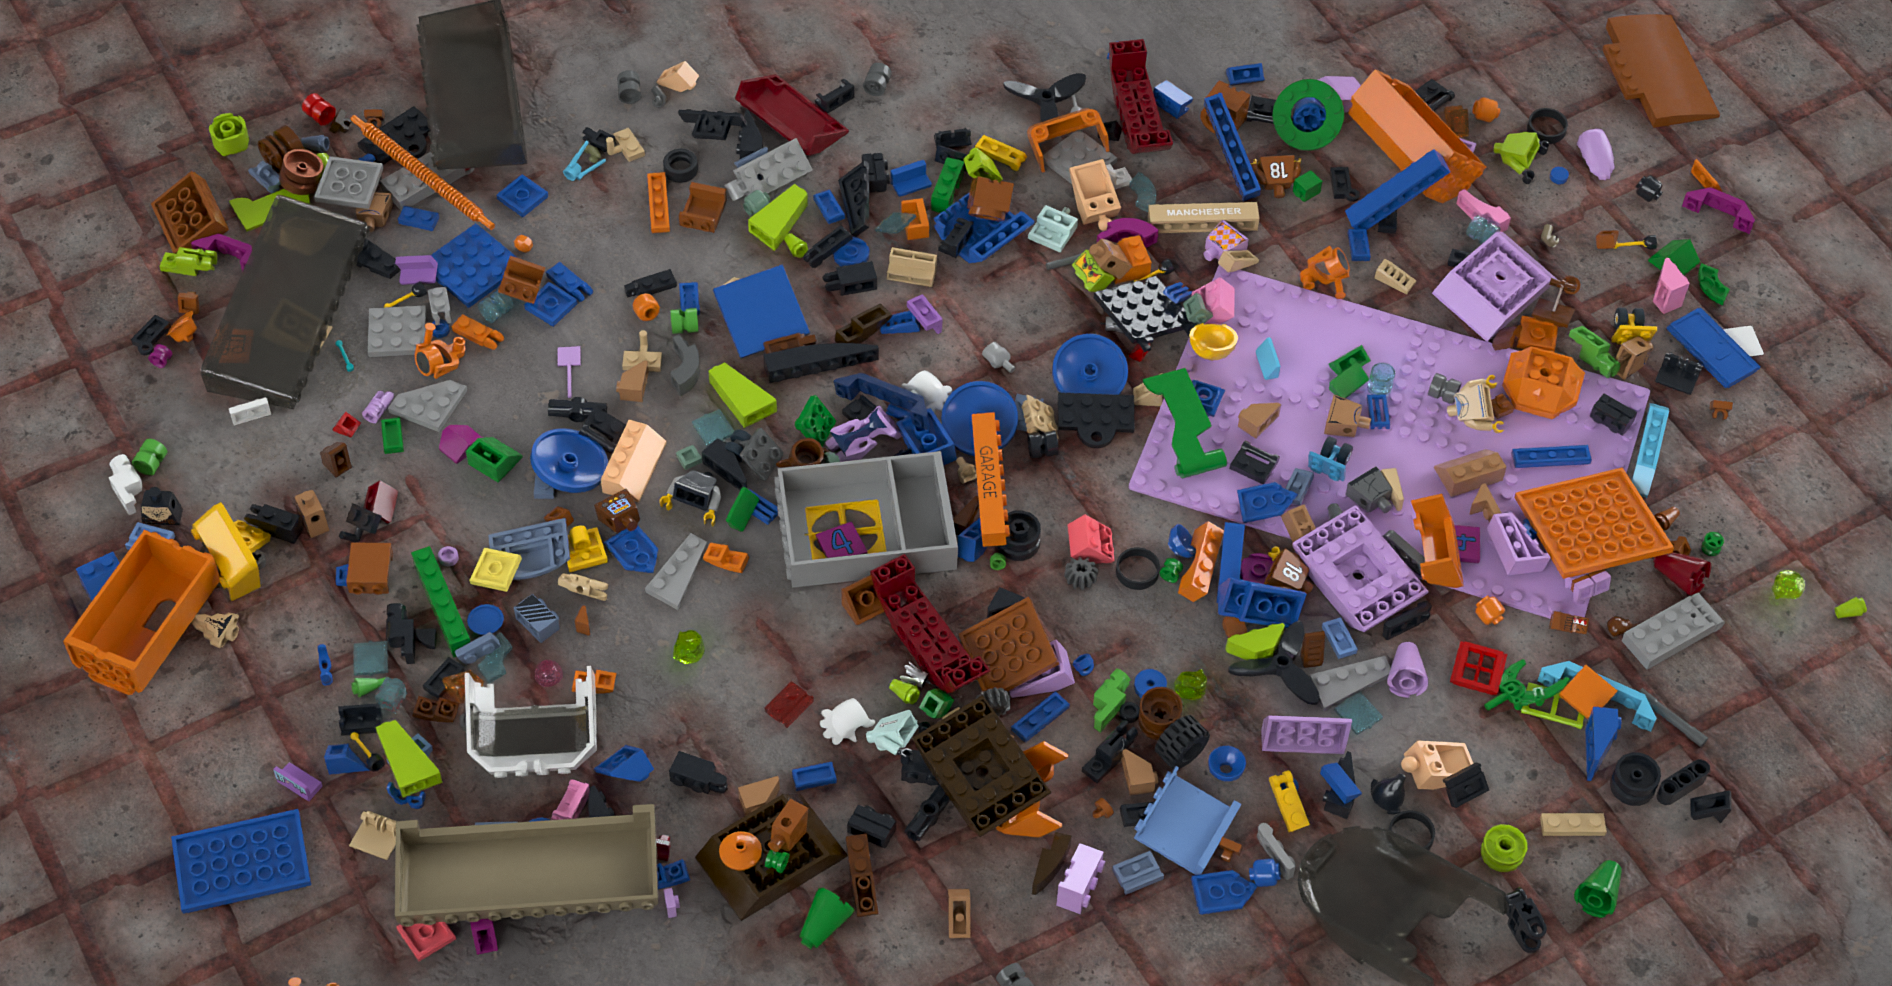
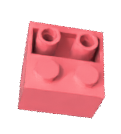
M1086 514L1068 524L1072 558L1078 560L1079 556L1082 560L1089 558V562H1095V564L1113 563L1115 561L1112 531L1109 527Z

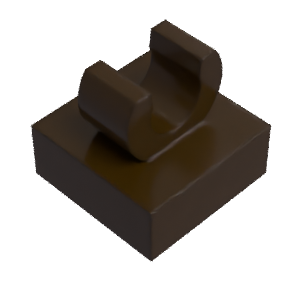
M340 109L329 131L336 133L338 129L343 133L348 131L349 128L345 125L349 126L352 121L349 118H345L347 113L345 110Z

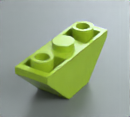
M1284 623L1271 624L1266 628L1253 629L1245 634H1235L1227 638L1226 651L1244 660L1273 657L1283 637L1285 625Z

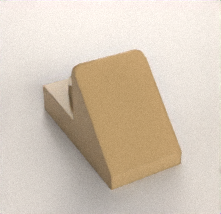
M1144 383L1133 388L1135 405H1162V395L1152 393L1146 388Z

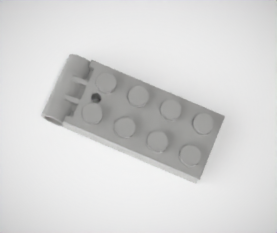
M449 142L445 146L441 145L418 159L449 184L472 173L475 169V164L454 142ZM405 167L380 180L382 191L384 193H391L392 202L401 211L404 206L411 207L435 193L432 188Z
M1696 593L1626 631L1622 642L1648 670L1702 638L1718 631L1725 622L1699 593Z

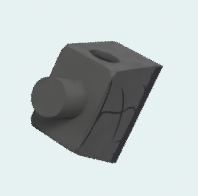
M1377 466L1347 484L1345 495L1367 512H1371L1379 507L1383 513H1387L1393 507L1389 502L1392 488Z

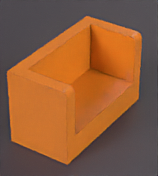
M923 198L902 201L901 214L904 219L903 223L907 240L929 238V222Z

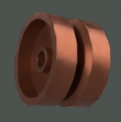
M294 149L288 151L284 155L279 175L280 184L285 190L293 194L309 195L314 193L319 186L323 170L322 160L308 150Z

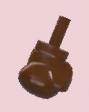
M1614 616L1608 620L1607 627L1611 635L1617 637L1640 623L1631 624L1629 619Z

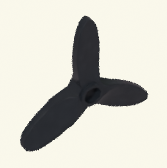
M1083 73L1069 75L1055 82L1049 89H1039L1016 81H1005L1003 86L1008 92L1037 103L1041 107L1040 120L1044 122L1058 117L1055 103L1066 100L1077 93L1085 85L1086 75Z
M1300 621L1292 623L1285 631L1280 642L1278 654L1274 657L1239 661L1233 663L1228 668V672L1235 676H1280L1287 688L1299 699L1311 705H1317L1319 702V691L1313 681L1302 669L1293 664L1301 649L1304 637V626Z

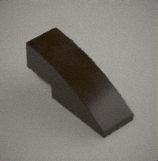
M880 303L852 317L850 324L836 330L835 342L861 344L878 331L892 317V314Z
M1055 832L1051 850L1042 848L1032 885L1033 895H1037L1062 868L1071 847V835Z

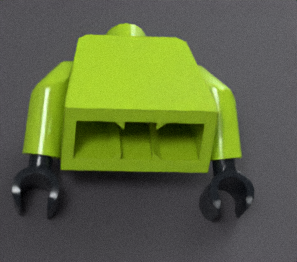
M1513 133L1507 135L1504 143L1494 144V153L1501 154L1503 163L1510 166L1519 175L1522 174V181L1525 184H1530L1535 174L1532 170L1526 171L1525 168L1529 169L1537 151L1541 155L1547 153L1549 143L1545 140L1540 142L1537 133Z

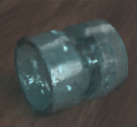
M1477 215L1469 224L1466 235L1473 240L1479 239V243L1483 244L1493 234L1500 232L1501 229L1493 223L1488 224L1485 218Z
M498 290L493 292L490 298L487 297L478 303L480 313L490 323H494L501 318V314L508 313L514 307L511 298L508 295L499 293Z
M1387 363L1375 364L1371 369L1367 386L1368 392L1371 395L1389 396L1396 374L1395 369Z

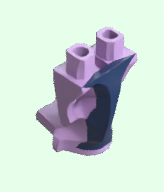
M879 405L867 418L861 421L854 419L830 430L832 437L825 443L832 452L840 448L841 451L835 455H838L840 462L860 460L877 445V442L872 440V438L879 434L894 437L896 440L901 438L902 435L895 421ZM852 427H855L854 430L849 433V430ZM867 441V445L862 447L863 442Z

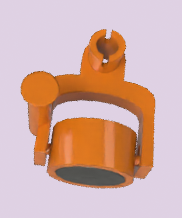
M1328 246L1308 259V268L1301 271L1300 280L1303 283V288L1308 290L1315 287V281H1319L1322 284L1335 282V298L1343 299L1346 294L1343 292L1342 279L1350 277L1349 263L1339 247L1332 249L1331 246ZM1324 261L1330 275L1321 272L1316 264Z
M426 323L423 343L416 344L415 362L417 368L424 376L434 374V378L437 379L458 368L459 359L465 354V340L462 337H455L450 345L441 340L431 341L433 330H435L436 326L433 323ZM441 353L449 360L450 363L444 364Z

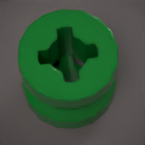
M1718 532L1707 533L1701 545L1704 554L1717 556L1724 544L1723 536Z
M1167 558L1164 562V567L1159 573L1161 578L1170 583L1177 582L1179 573L1183 570V564L1177 559Z
M770 849L766 857L765 867L769 869L775 868L777 872L782 873L788 863L789 853L774 852Z

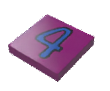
M852 521L816 534V540L826 558L868 553Z
M1455 525L1460 562L1479 563L1480 527Z

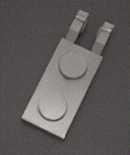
M446 287L428 289L435 325H440V317H445L447 324L451 323V310Z
M1261 823L1258 826L1257 833L1260 844L1269 857L1274 859L1276 863H1279L1283 877L1287 880L1292 878L1296 867L1293 858L1285 853L1282 843L1272 835L1273 829L1270 825Z

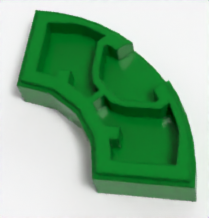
M1701 263L1698 270V282L1701 289L1710 299L1723 306L1730 289L1719 281L1718 269Z

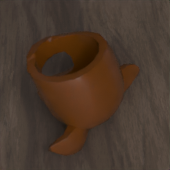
M801 439L792 446L789 458L778 461L776 466L783 468L821 464L824 453L830 451L822 448L815 439Z

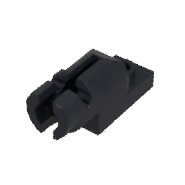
M400 603L388 604L386 612V639L390 647L401 648V656H405L407 664H415L416 629L414 620L408 619L405 605Z
M1122 721L1096 748L1095 755L1082 767V773L1098 784L1121 761L1122 750L1127 749L1138 736V731L1134 726L1127 732L1126 726L1128 721Z

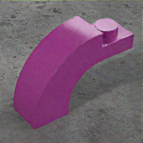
M1121 218L1108 222L1107 230L1097 235V242L1103 238L1118 243L1124 238L1140 235L1145 248L1157 242L1159 230L1150 223L1140 219Z

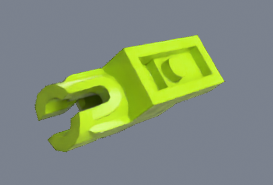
M179 247L177 254L165 252L159 267L164 272L197 276L199 270H215L213 265H217V252L210 250L204 252L202 249Z

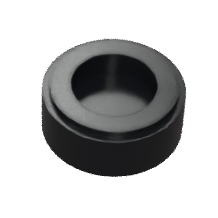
M1133 702L1122 704L1119 710L1121 720H1126L1128 723L1136 722L1139 718L1138 705Z

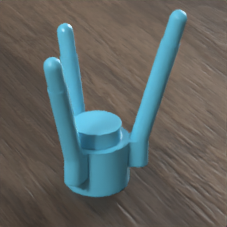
M585 141L579 152L575 154L570 164L564 169L563 174L571 181H574L576 178L581 180L584 175L606 162V159H602L581 172L582 168L576 162L589 143Z

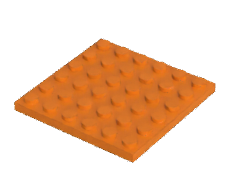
M1623 467L1515 492V500L1529 520L1532 528L1537 532L1536 535L1563 579L1673 553L1674 546Z

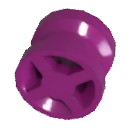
M157 344L154 348V353H151L148 359L154 366L164 368L167 365V360L171 359L173 354L168 347Z

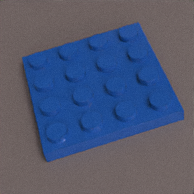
M476 223L431 254L438 263L436 281L443 287H446L453 296L468 308L500 286L509 257H516Z

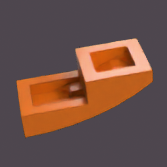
M710 543L703 556V560L729 571L743 573L749 556L748 553L729 550L728 545Z
M596 670V674L594 673L596 694L613 692L616 673ZM575 671L572 692H576L575 679H582V682L586 681L587 672Z

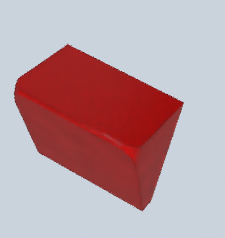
M1137 344L1129 354V357L1141 362L1149 351L1144 352L1141 346Z
M345 412L332 430L351 438L361 422Z

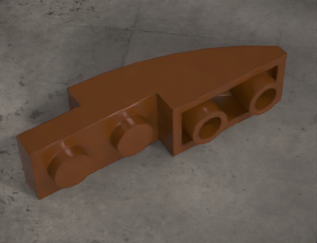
M867 834L846 836L849 871L857 917L878 915Z

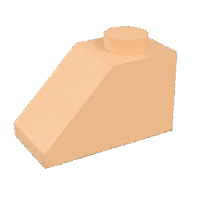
M684 61L664 70L657 84L683 92L695 87L699 75Z

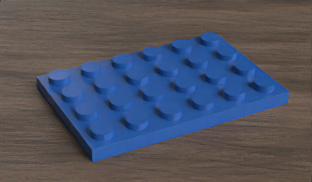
M299 809L171 836L180 905L183 914L311 886Z

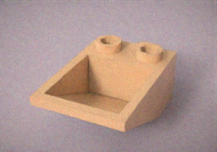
M1104 159L1069 168L1076 204L1083 225L1099 221V229L1106 231L1107 223L1111 221L1109 218L1117 216L1121 206Z
M1416 741L1404 753L1405 758L1401 762V767L1405 772L1412 774L1418 789L1434 790L1446 787L1443 779L1474 763L1465 743Z

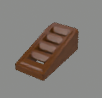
M975 496L954 517L953 522L956 535H960L972 525L979 511L978 496Z
M1324 631L1304 634L1300 653L1304 668L1322 666L1325 646Z

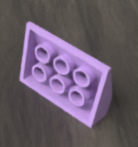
M1267 716L1263 720L1261 729L1262 751L1344 754L1352 719Z

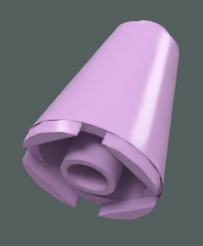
M1404 642L1398 646L1387 678L1390 691L1400 697L1408 698L1412 694H1416V696L1421 695L1428 687V677L1418 648L1411 642Z

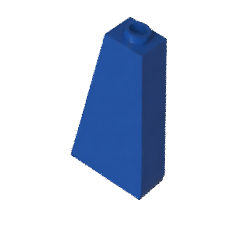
M1225 522L1221 544L1218 586L1228 578L1240 579L1245 524Z

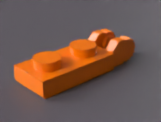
M463 314L451 326L453 332L492 350H495L498 345L490 338L498 342L504 340L503 334L497 330H493Z

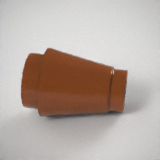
M1671 507L1656 513L1654 517L1663 530H1668L1680 515V512L1676 507Z

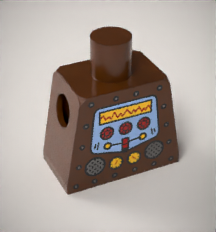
M627 489L594 505L598 520L614 532H620L626 528L628 531H634L640 521L638 509Z

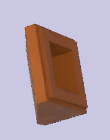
M1600 231L1596 235L1597 248H1615L1619 231Z
M559 506L544 517L546 522L565 518L567 527L574 522L570 511Z
M583 605L575 619V627L578 633L590 636L586 606Z
M1227 616L1223 618L1222 627L1228 638L1235 634L1248 633L1245 622H1241L1236 617Z

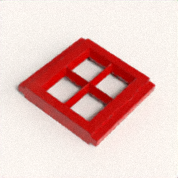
M1460 641L1450 682L1454 685L1486 694L1497 695L1508 654L1466 641ZM1469 651L1480 654L1478 665L1467 663ZM1484 656L1495 658L1492 669L1481 667ZM1465 667L1476 670L1473 681L1463 678ZM1480 671L1491 674L1488 685L1477 682Z

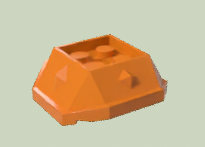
M1529 347L1522 351L1511 353L1502 387L1516 410L1554 419L1559 414L1577 405L1585 372L1575 363L1572 357L1554 353L1552 350L1546 351Z

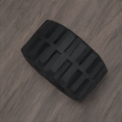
M1186 715L1173 722L1161 734L1155 745V752L1172 769H1175L1176 766L1180 769L1191 763L1203 751L1210 738L1209 732L1192 715Z

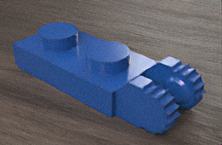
M558 262L546 271V276L579 302L585 300L580 290L588 296L593 294L592 288L561 262Z

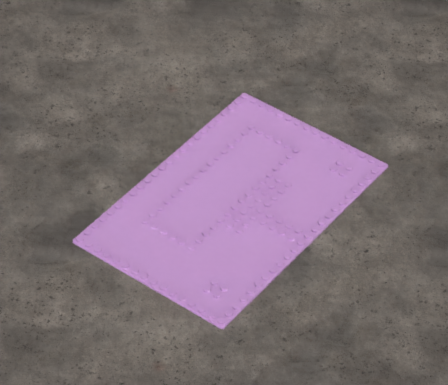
M1218 266L1212 281L1221 277L1234 287V317L1222 324H1226L1236 331L1238 336L1236 347L1226 358L1211 361L1197 355L1190 344V339H1188L1176 370L1186 368L1191 381L1198 380L1225 389L1215 416H1208L1212 425L1211 428L1197 436L1204 453L1222 448L1227 459V466L1184 479L1176 475L1174 465H1176L1177 457L1171 445L1175 421L1164 399L1130 480V490L1291 539L1281 516L1243 523L1237 490L1263 484L1229 469L1230 464L1246 440L1256 448L1269 454L1280 456L1278 464L1265 484L1276 482L1282 485L1283 488H1286L1295 468L1313 472L1308 467V454L1312 451L1320 455L1325 440L1330 436L1337 439V446L1342 447L1344 443L1353 446V450L1346 464V478L1344 481H1334L1324 473L1318 474L1313 472L1314 478L1301 505L1305 504L1315 528L1329 521L1327 508L1330 504H1338L1343 512L1357 505L1382 536L1389 530H1393L1424 556L1420 531L1415 530L1413 519L1416 518V513L1411 500L1443 494L1454 525L1480 527V562H1461L1464 587L1448 588L1481 598L1487 595L1489 597L1494 596L1503 605L1551 619L1552 611L1585 617L1590 598L1578 603L1574 600L1573 592L1570 588H1565L1566 580L1562 578L1551 558L1544 571L1508 576L1487 531L1489 521L1484 518L1483 512L1469 514L1472 503L1480 488L1451 497L1436 473L1434 466L1484 449L1498 452L1507 467L1503 481L1487 485L1501 513L1512 512L1523 525V520L1527 518L1514 498L1515 492L1621 467L1627 473L1650 394L1648 388L1613 378H1606L1603 375L1583 370L1585 376L1577 405L1559 414L1556 418L1549 419L1514 408L1513 413L1497 419L1494 416L1495 421H1492V424H1495L1497 421L1504 423L1503 425H1496L1498 430H1504L1502 433H1495L1493 429L1491 431L1475 430L1467 427L1464 422L1459 421L1458 416L1450 417L1447 413V406L1451 404L1444 402L1442 397L1437 399L1428 396V390L1434 375L1439 373L1445 375L1447 380L1453 378L1461 381L1460 389L1470 380L1481 378L1487 380L1489 375H1494L1495 379L1489 380L1490 383H1497L1495 388L1490 389L1491 400L1503 393L1511 403V399L1502 387L1511 353L1517 352V350L1508 348L1495 351L1492 346L1493 343L1342 299H1336L1332 296L1246 271L1227 272L1223 267ZM1270 337L1281 367L1278 378L1265 380L1255 352L1266 338ZM1362 345L1371 360L1362 366L1370 380L1346 399L1361 404L1362 411L1360 416L1369 418L1367 395H1386L1390 429L1382 427V429H1378V427L1370 429V426L1369 429L1357 427L1354 437L1324 434L1334 395L1329 390V384L1331 380L1338 376L1328 364ZM1603 393L1637 412L1633 424L1623 436L1613 433L1608 427L1596 423L1590 417L1592 407ZM1206 395L1200 396L1201 398H1208ZM1372 399L1374 419L1377 422L1375 402ZM1379 399L1381 420L1384 422L1382 399ZM1280 403L1279 417L1256 439L1238 427V415L1242 409H1247L1251 404ZM1588 445L1592 459L1591 464L1515 468L1511 452L1512 449ZM1249 452L1246 453V455H1249L1261 462L1269 464V461H1266ZM1375 466L1378 467L1380 472L1382 469L1396 468L1404 497L1402 509L1397 511L1393 505L1392 509L1387 513H1383L1379 507L1371 512H1367L1345 495L1347 484ZM1291 504L1284 513L1299 505ZM1537 536L1536 541L1539 543L1538 547L1544 552V554L1547 553V551L1545 550L1544 546L1542 545L1541 541ZM1410 569L1417 578L1422 579L1421 575L1416 574L1412 569Z

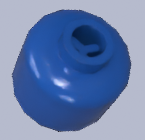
M1272 858L1254 861L1253 868H1249L1250 880H1254L1258 887L1275 886L1278 880H1281L1279 863H1276Z

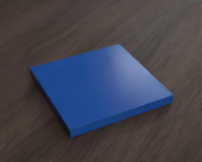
M783 265L713 289L740 359L764 351L763 342L796 333H804V336L810 334Z

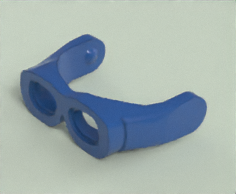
M320 644L317 646L319 668L321 671L320 678L322 684L326 686L333 682V676L329 672L331 670V661L326 645ZM323 663L328 664L326 669L322 668Z
M389 782L387 785V791L395 803L400 805L409 803V806L414 809L423 807L426 798L424 791H421L419 796L409 795L406 796L405 800H401L398 798L402 796L401 792L395 788L394 783ZM412 800H418V802L412 803Z

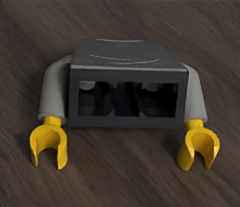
M695 470L690 471L686 475L676 477L666 492L668 493L667 496L660 498V505L663 507L667 503L666 509L669 511L673 507L671 499L704 511L708 509L709 512L704 515V524H706L707 519L711 518L713 519L711 525L714 526L716 522L714 513L717 512L721 499L719 487L716 486L717 480L710 472L703 474Z

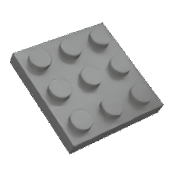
M1081 130L1075 131L1043 155L1044 163L1071 184L1069 172L1071 167L1104 159L1105 165L1111 164L1113 166L1117 163L1115 155L1111 152H1106L1103 146Z
M329 156L314 196L315 202L369 209L383 171V164Z
M426 305L369 308L368 356L414 355L416 344L423 343Z

